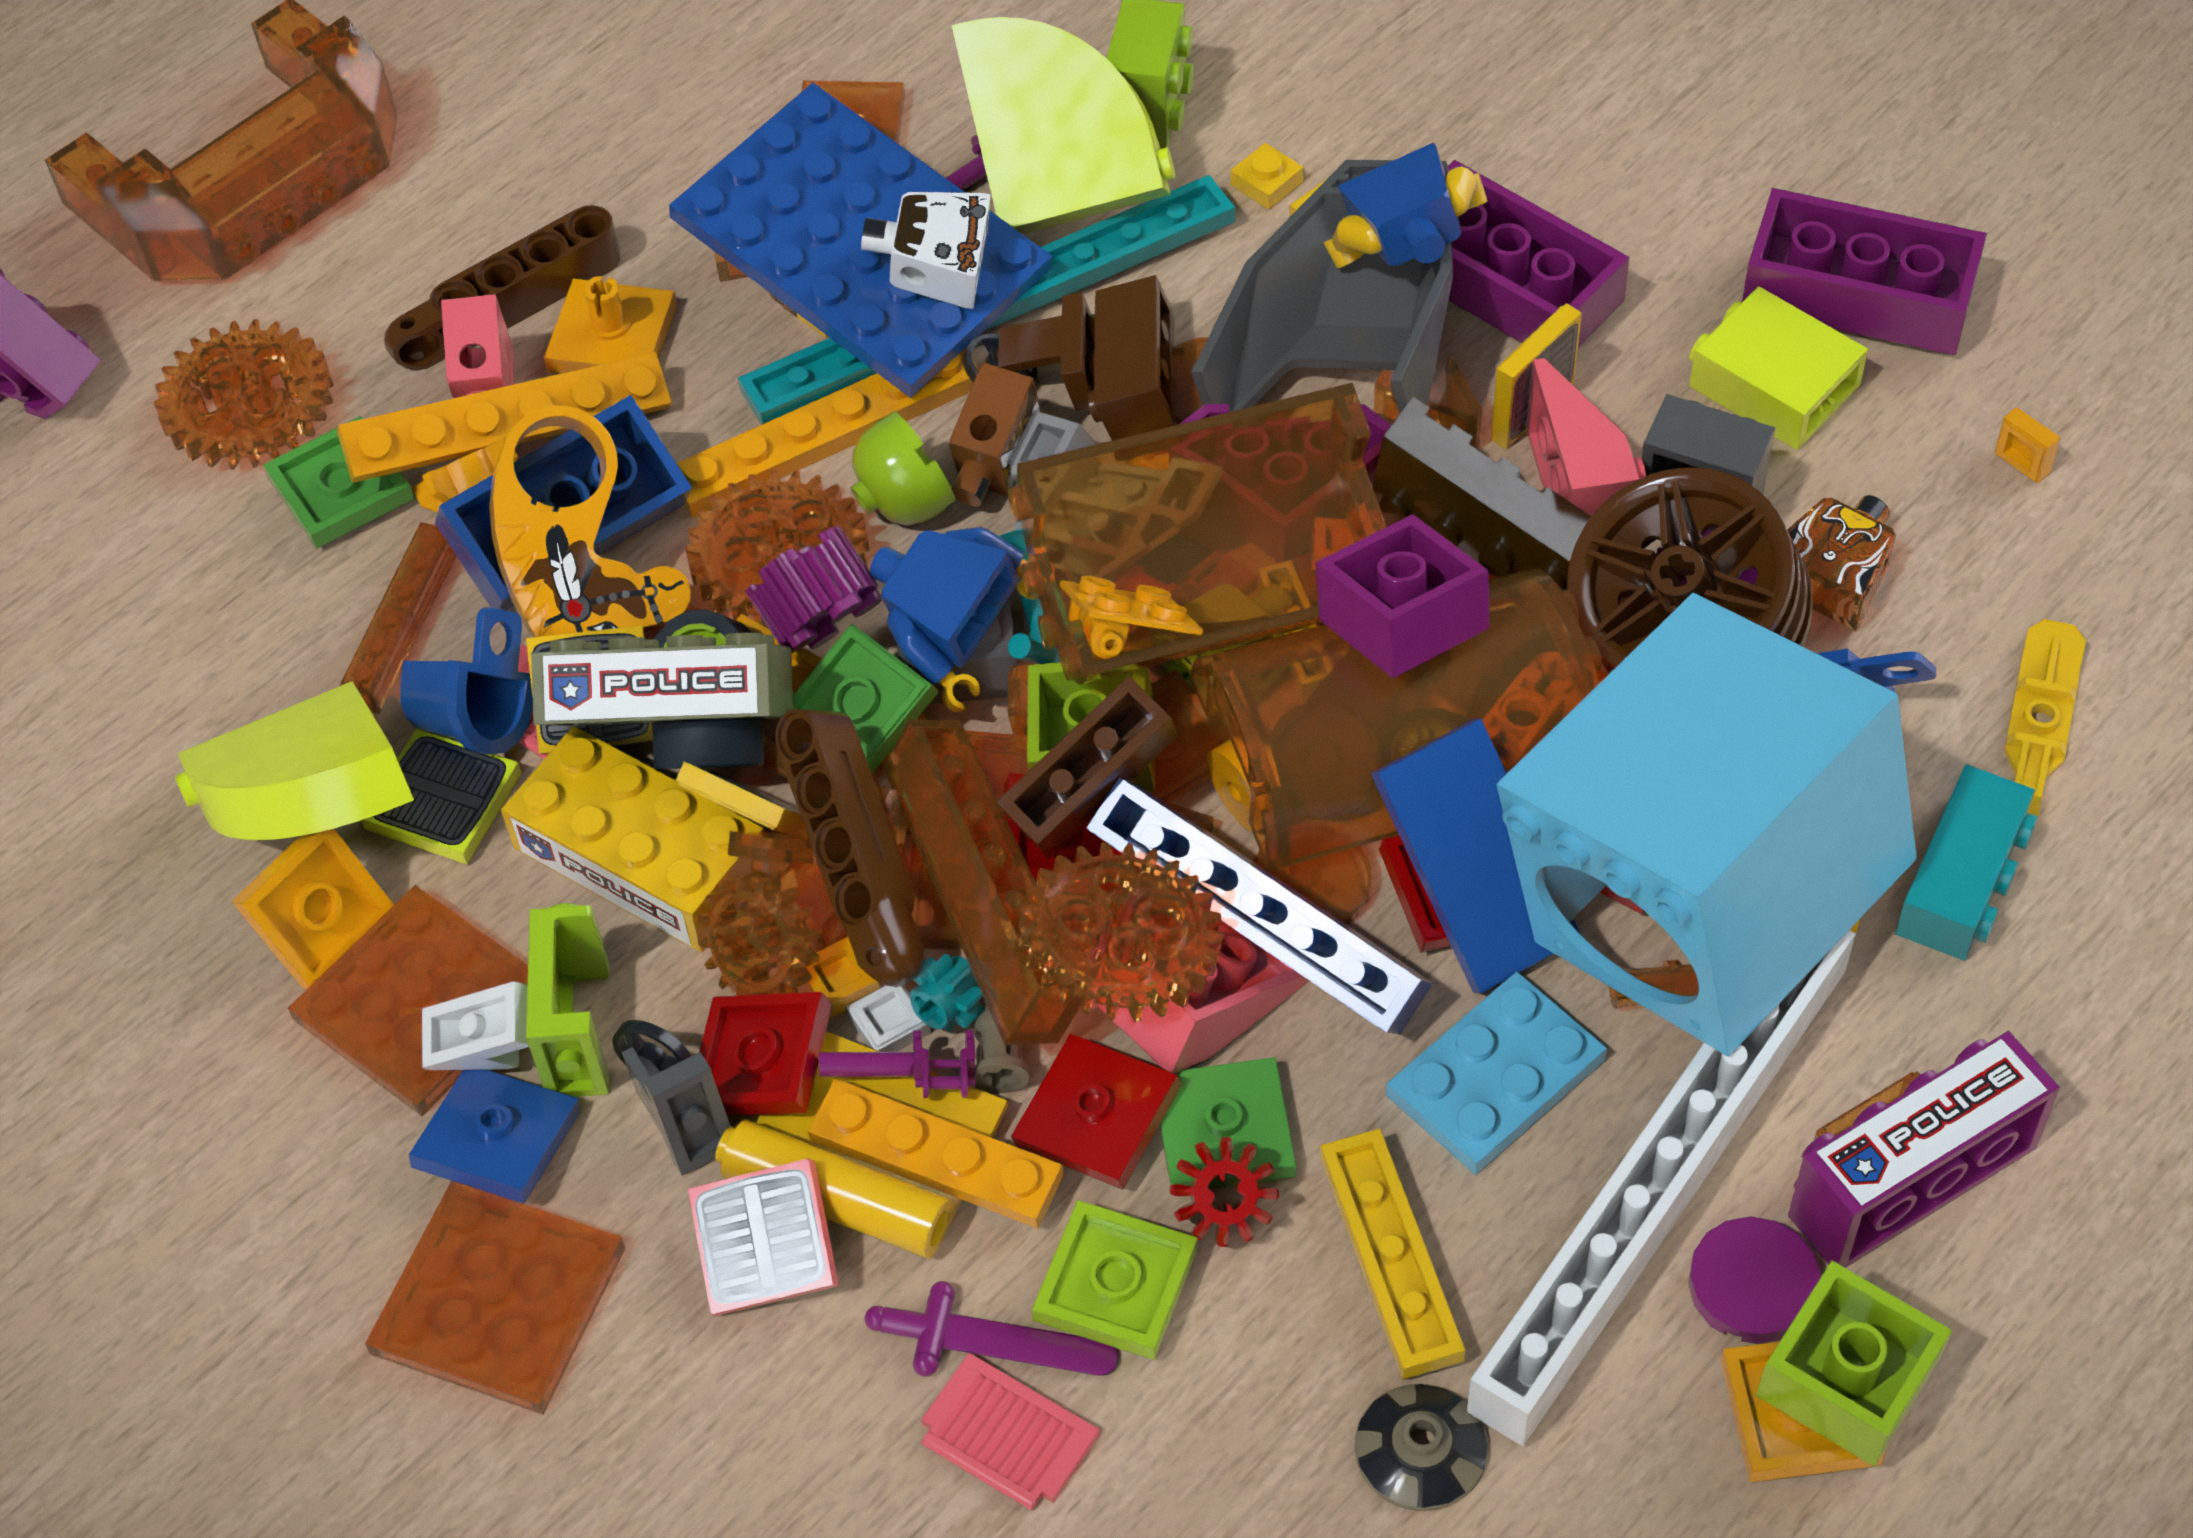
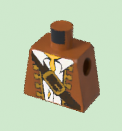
M982 362L949 443L958 473L952 486V491L955 498L961 503L978 507L981 505L988 490L1008 495L1015 489L1016 481L1011 476L1010 457L1034 411L1041 412L1033 378Z

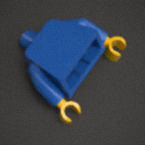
M984 527L950 530L944 534L930 530L919 533L906 554H902L887 546L882 547L875 554L870 566V575L885 584L882 589L881 598L889 611L887 625L903 655L932 684L939 682L944 687L942 689L943 703L951 711L959 713L966 710V708L953 696V686L962 684L975 697L980 694V686L976 678L971 675H956L951 670L953 664L960 668L964 667L1015 587H1017L1022 596L1031 600L1039 599L1044 595L1046 589L1031 579V572L1038 574L1045 580H1049L1054 575L1053 565L1048 559L1038 557L1026 561L1023 559V551Z

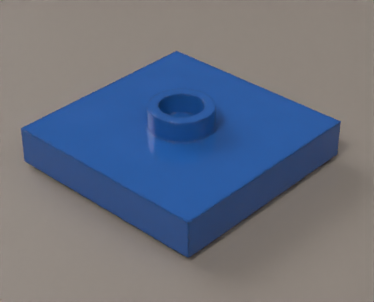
M463 1070L410 1151L411 1168L525 1204L580 1114L579 1098L489 1070Z

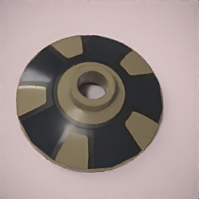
M1410 1384L1394 1388L1373 1401L1360 1419L1355 1436V1456L1359 1470L1374 1492L1396 1506L1415 1511H1432L1448 1507L1466 1497L1475 1488L1484 1473L1488 1456V1441L1482 1421L1467 1413L1468 1402L1445 1388L1429 1384ZM1415 1430H1426L1433 1434L1434 1440L1429 1444L1420 1445L1411 1439L1410 1434Z

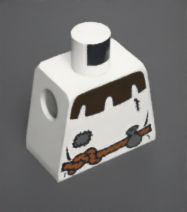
M907 192L902 195L897 222L865 218L861 250L891 254L890 283L894 287L960 307L973 309L988 230L991 194Z

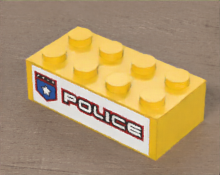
M575 726L567 732L501 808L514 849L701 953L772 867L763 827L724 806L679 786V782Z

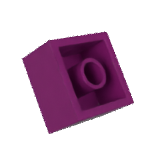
M1413 514L1316 562L1319 620L1392 678L1490 628L1488 570Z

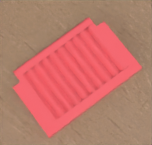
M968 1353L921 1419L922 1425L929 1428V1431L922 1440L921 1444L1031 1511L1042 1497L1052 1503L1055 1502L1100 1436V1429L971 1353Z

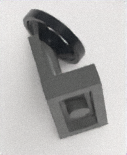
M642 1020L623 1022L612 1038L613 1048L620 1060L627 1066L635 1090L665 1139L671 1158L681 1175H684L714 1160L718 1143L723 1133L731 1126L711 1069L701 1052L691 1056L688 1049L675 1036L652 1023ZM640 1035L659 1042L671 1051L675 1057L668 1056L657 1045L644 1041Z

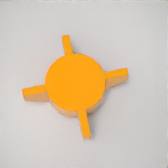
M507 437L501 438L487 447L468 454L446 466L423 474V481L411 487L420 506L438 512L441 504L493 475ZM514 451L513 463L518 458L516 451Z

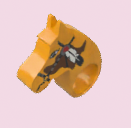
M566 405L540 407L523 416L507 435L493 474L489 505L492 540L497 562L517 613L521 616L524 626L532 637L643 626V631L663 628L669 620L684 613L691 598L689 582L681 571L669 566L654 567L639 574L623 562L602 558L595 553L594 541L617 475V452L609 432L595 417L579 408ZM549 426L565 427L582 435L594 448L600 463L601 475L597 491L584 502L570 507H560L557 512H552L554 507L538 501L536 506L531 503L532 497L525 492L518 482L513 464L514 451L517 444L530 432Z

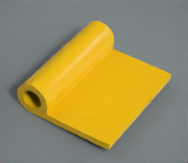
M827 1031L825 1032L821 1052H879ZM818 1062L807 1113L760 1115L756 1123L746 1119L741 1121L736 1128L729 1127L723 1133L716 1149L715 1159L716 1162L721 1164V1176L724 1179L804 1159L814 1160L827 1220L920 1257L930 1259L939 1249L960 1207L962 1199L814 1143L807 1132L834 1078L991 1138L994 1137L1009 1104L1003 1098L974 1087H968L967 1098H962L960 1089H930L929 1097L923 1098V1087L915 1088L914 1076L819 1077ZM930 1071V1076H942Z

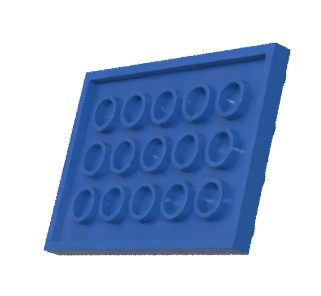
M811 83L669 204L670 218L910 398L1051 269L1052 255L989 210L988 230L973 309L960 307L894 287L890 283L891 254L861 250L865 218L897 222L901 198L907 192H965L815 83Z

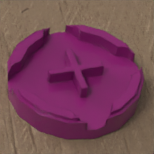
M1750 1216L1726 1220L1705 1234L1693 1252L1688 1286L1694 1307L1710 1327L1724 1335L1727 1331L1732 1335L1740 1336L1743 1342L1763 1344L1780 1341L1820 1280L1821 1273L1814 1252L1798 1233L1777 1221Z

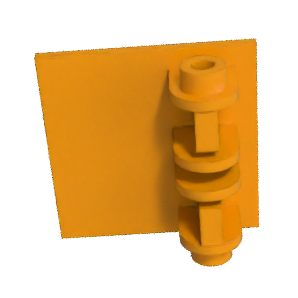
M1081 576L1080 583L1060 581L1059 586L1071 598L1068 612L1070 626L1091 648L1094 654L1102 659H1112L1123 651L1130 624L1202 636L1203 629L1187 614V608L1178 605L1171 598V593L1162 588L1138 585L1136 592L1115 589L1116 584L1112 581L1094 576Z

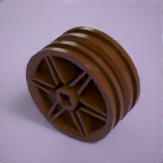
M1677 468L1657 472L1634 481L1612 495L1592 515L1577 539L1571 555L1567 580L1570 609L1581 634L1609 674L1692 593L1724 607L1802 647L1807 639L1813 615V590L1806 565L1783 520L1771 502L1749 483L1725 472L1705 468ZM1711 527H1717L1715 530H1713L1708 535L1703 537L1707 529ZM1655 540H1660L1661 546L1664 549L1658 556L1655 551L1645 549ZM1747 569H1755L1758 572L1756 582L1751 584L1738 579L1740 574ZM1687 579V584L1682 585L1681 582ZM1633 593L1620 605V600L1624 595Z

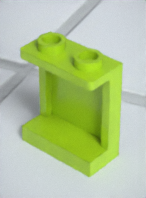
M559 903L550 908L530 909L526 1039L543 1088L572 1097L609 1094V1071L590 1011L574 1012L575 983L583 980L606 979L610 976V964L593 908L590 905L578 906L572 903Z

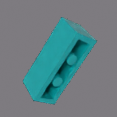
M1965 764L1904 901L1895 935L1963 961L1966 960L1974 939L1986 943L1999 909L1989 906L1994 893L2006 896L2019 862L2009 859L2014 846L2026 850L2038 820V816L2028 813L2035 789Z

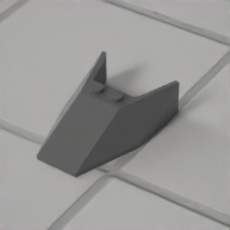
M1345 160L1246 261L1191 371L1202 406L1205 404H1229V411H1250L1288 371L1297 367L1394 370L1390 381L1399 414L1412 397L1428 406L1453 279L1452 241L1445 244L1444 254L1438 260L1428 264L1421 263L1414 258L1398 266H1389L1377 253L1372 255L1365 253L1352 263L1338 269L1323 243L1332 238L1338 223L1343 218L1349 216L1338 185L1393 160ZM1442 161L1447 176L1449 172L1447 161Z

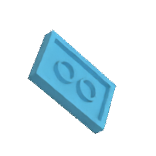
M1516 971L1387 1082L1386 1096L1476 1176L1606 1060L1607 1048Z

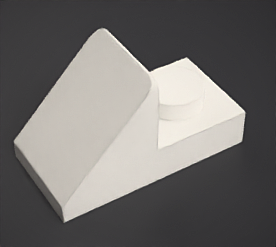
M512 981L423 1008L422 1068L428 1070H493L518 1067L519 1050L529 1047L526 1039L528 985Z

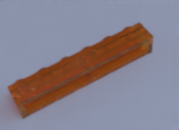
M420 522L339 685L341 686L353 681L371 713L380 714L402 669L403 661L406 660L456 558V554L437 525Z

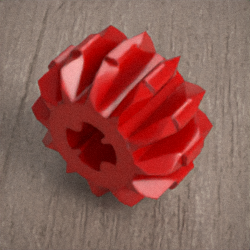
M1230 1137L1220 1138L1218 1144L1219 1159L1217 1160L1213 1159L1209 1147L1204 1142L1197 1143L1194 1146L1195 1152L1203 1166L1197 1169L1190 1162L1180 1159L1176 1164V1168L1181 1173L1193 1177L1191 1186L1179 1183L1169 1186V1193L1177 1197L1191 1196L1192 1199L1191 1203L1179 1207L1174 1212L1176 1219L1184 1221L1199 1212L1202 1216L1193 1227L1191 1233L1192 1236L1198 1237V1240H1201L1207 1234L1212 1222L1216 1223L1215 1240L1219 1247L1228 1246L1230 1240L1229 1225L1235 1224L1237 1232L1243 1241H1251L1254 1238L1253 1231L1245 1219L1251 1215L1257 1221L1266 1225L1272 1220V1215L1268 1211L1256 1207L1258 1198L1266 1200L1279 1198L1278 1189L1272 1187L1258 1188L1256 1182L1274 1172L1272 1164L1268 1162L1263 1163L1250 1171L1247 1166L1255 1157L1257 1148L1252 1144H1246L1236 1161H1232L1233 1143ZM1225 1173H1229L1237 1179L1233 1189L1240 1195V1198L1233 1207H1231V1204L1224 1202L1223 1210L1215 1209L1211 1205L1215 1195L1208 1189L1209 1182L1215 1176L1218 1180L1224 1181Z

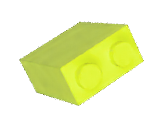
M1758 286L1743 302L1736 301L1730 306L1722 323L1711 334L1706 332L1695 342L1689 355V360L1692 362L1689 387L1740 417H1748L1757 422L1776 427L1774 437L1798 451L1861 385L1868 348Z

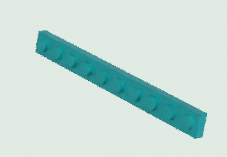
M1209 174L1171 190V195L1146 201L1041 246L1042 249L1053 256L1051 269L984 331L1235 222V206ZM828 338L737 378L741 394L762 425L872 376L876 372L834 340Z

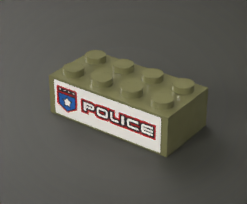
M762 633L725 634L726 645H716V637H703V635L667 636V647L659 648L658 640H644L643 637L609 638V650H601V642H586V640L550 641V652L531 653L534 725L579 726L703 719L781 718L787 711L793 709L791 647L774 645V635H762Z

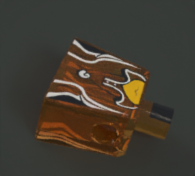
M1865 495L1852 508L1832 497L1823 498L1787 529L1810 576L1813 590V610L1855 632L1861 627L1888 569L1897 535L1893 528L1885 524L1890 517V510L1881 499L1872 495Z

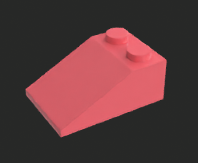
M1545 358L1534 359L1526 432L1543 489L1546 487L1550 488L1592 516L1612 495L1634 481L1646 477L1641 457L1633 458L1627 436Z
M1201 907L1112 942L1088 997L1109 1016L1113 1023L1118 1025L1155 1063L1160 1065L1165 1071L1175 1074L1212 1058L1309 982V980Z

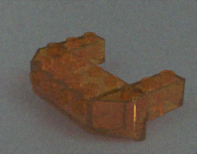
M286 0L252 22L251 26L265 68L290 87L289 90L171 169L146 148L123 163L86 132L45 159L61 202L153 281L228 279L390 166L397 120V111L382 61L347 17L342 16L327 26L295 0Z

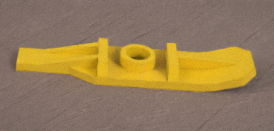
M2043 619L2027 630L2004 747V753L2015 774L2014 782L2035 789L2028 813L2034 814L2038 818L2045 781L2065 760L2086 639L2075 625L2049 619ZM2043 713L2049 716L2052 721L2046 723L2039 722L2033 718L2032 714Z

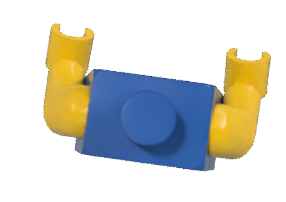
M1435 143L1426 145L1338 185L1349 216L1343 218L1338 223L1332 238L1323 243L1337 269L1352 263L1365 253L1369 255L1377 253L1389 266H1398L1414 258L1426 264L1435 262L1444 254L1445 244L1458 239L1462 234L1458 217L1467 212L1468 209L1487 202L1479 173L1473 174L1468 168L1456 167L1451 169L1446 176Z

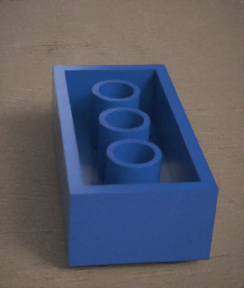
M632 395L593 416L609 432L614 442L618 459L616 479L594 541V551L598 556L683 506L692 489ZM573 430L567 431L513 463L518 482L525 492L532 497L531 503L536 506L538 501L554 507L552 512H557L560 507H570L584 502L597 491L600 482V463L594 448L582 435ZM493 475L441 504L435 524L490 608L508 610L514 604L501 574L492 540L489 509Z

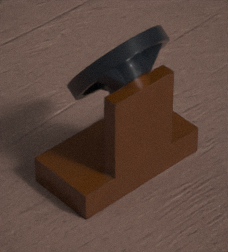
M1084 293L1062 296V316L999 327V334H983L974 338L969 343L963 356V366L969 379L974 383L978 373L972 361V351L982 345L986 347L989 353L985 363L1034 379V382L1038 374L1037 367L1061 363V377L1075 411L1089 409L1088 391L1094 390V380L1089 369L1088 355L1090 352L1095 351V343L1092 339L1088 318L1092 314Z

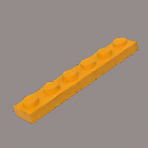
M964 349L912 398L876 373L677 462L676 464L692 487L684 506L691 517L694 518L856 445L866 430L875 422L893 412H897L902 418L909 421L968 394L973 382L967 376L963 366V356L966 350ZM973 361L974 366H975L976 369L979 371V368L977 367V365H976V364L974 363V361Z
M654 352L339 424L337 434L351 481L355 483L464 457L487 447L501 438L507 437L512 427L523 416L540 407L566 405L579 408L595 416L632 395L643 414L668 409L672 402L657 353ZM559 426L539 428L527 434L518 444L563 434L571 429Z

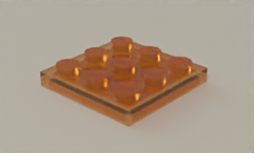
M414 885L288 1007L293 1021L413 1111L423 1116L454 1085L463 1070H428L422 1068V1009L512 981L528 985V965L417 885Z
M451 1181L365 1345L372 1356L544 1415L626 1249L623 1239L620 1236Z

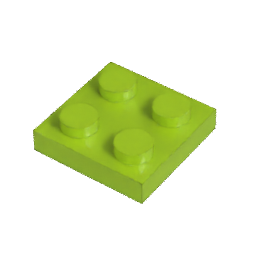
M1077 1200L1033 1305V1321L1155 1361L1198 1251V1237Z

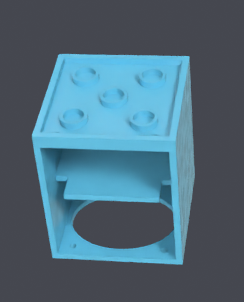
M1692 593L1496 784L1503 809L1502 818L1507 826L1535 943L1728 1057L1917 859L1898 694L1695 593ZM1607 885L1617 895L1628 898L1638 905L1677 943L1695 971L1699 983L1698 994L1694 996L1676 995L1639 980L1595 949L1579 934L1570 922Z

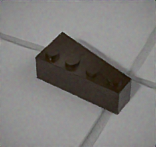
M1412 397L1383 436L1365 518L1388 527L1413 514L1486 568L1489 574L1498 576L1507 582L1570 609L1567 580L1571 555L1577 539L1592 516L1548 487L1538 491L1525 482L1523 476L1519 473L1521 470L1519 467L1504 457L1498 463L1469 444L1473 436L1455 424L1449 430L1426 415L1430 409L1428 406Z

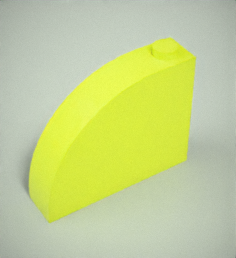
M983 18L952 25L996 215L1020 233L1026 234L1171 195L1168 180L1175 178V169L1168 147L1160 149L1153 123L1134 88L1099 51L1079 37L1063 29L1023 18Z
M353 681L179 752L178 756L184 772L174 775L188 808L200 804L204 816L212 829L227 837L243 840H274L318 833L370 818L414 800L392 746Z

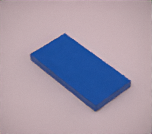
M1473 719L1370 773L1472 992L1483 993L1505 981L1516 971L1519 973L1554 954L1535 943L1507 826L1502 818L1503 809L1496 785L1507 773L1482 719ZM1573 919V920L1570 922V924H1571V925L1579 932V934L1581 935V933H1580V931H1579V929H1578V927H1577V925H1576V922H1575V920Z

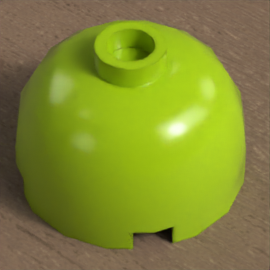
M897 412L881 418L861 435L854 448L852 468L858 482L850 488L867 514L870 515L878 510L891 522L903 525L920 524L944 512L946 507L956 501V498L936 460L930 462L921 448L924 443L906 420Z

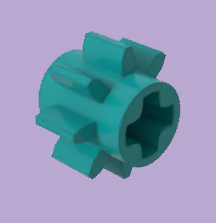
M944 954L938 961L932 957L925 961L922 971L914 979L917 985L910 991V995H912L910 1002L913 1011L923 1023L931 1028L943 1029L945 1027L947 1031H951L959 1024L965 1029L984 1011L978 1002L986 994L984 979L980 971L973 963L960 956L950 958L949 954Z

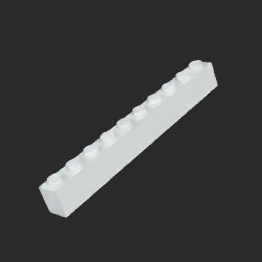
M1849 930L1729 1057L1706 1043L1701 1046L1470 1379L1467 1413L1524 1447L1846 972L1856 933Z

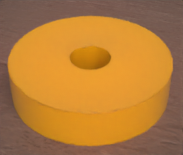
M1230 739L1208 752L1206 762L1211 781L1225 807L1246 830L1257 834L1280 820L1282 810L1277 791L1260 761L1244 744L1235 739Z

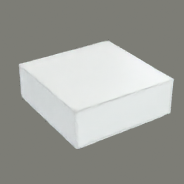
M885 985L846 1006L849 1020L867 1047L879 1052H898L912 1044L913 1030H921V1038L931 1033L930 1027L923 1023L913 1011L910 1002L911 995L904 985L900 987Z

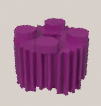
M840 526L830 527L818 534L823 544H819L814 549L812 546H807L797 552L792 548L781 553L778 558L770 561L767 566L760 569L759 575L764 583L759 585L752 584L745 590L779 645L791 647V653L802 649L806 645L813 650L827 643L840 632L835 625L836 622L841 621L843 617L851 613L854 618L860 617L875 608L882 601L881 595L877 590V587H879L877 581L870 575L869 569Z

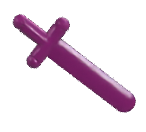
M946 1281L936 1282L931 1287L925 1313L890 1307L884 1308L877 1305L869 1308L864 1317L866 1326L872 1331H881V1333L918 1339L913 1359V1369L918 1375L923 1377L931 1376L937 1371L943 1348L1097 1376L1106 1375L1113 1371L1119 1359L1116 1348L1081 1336L951 1314L955 1290Z

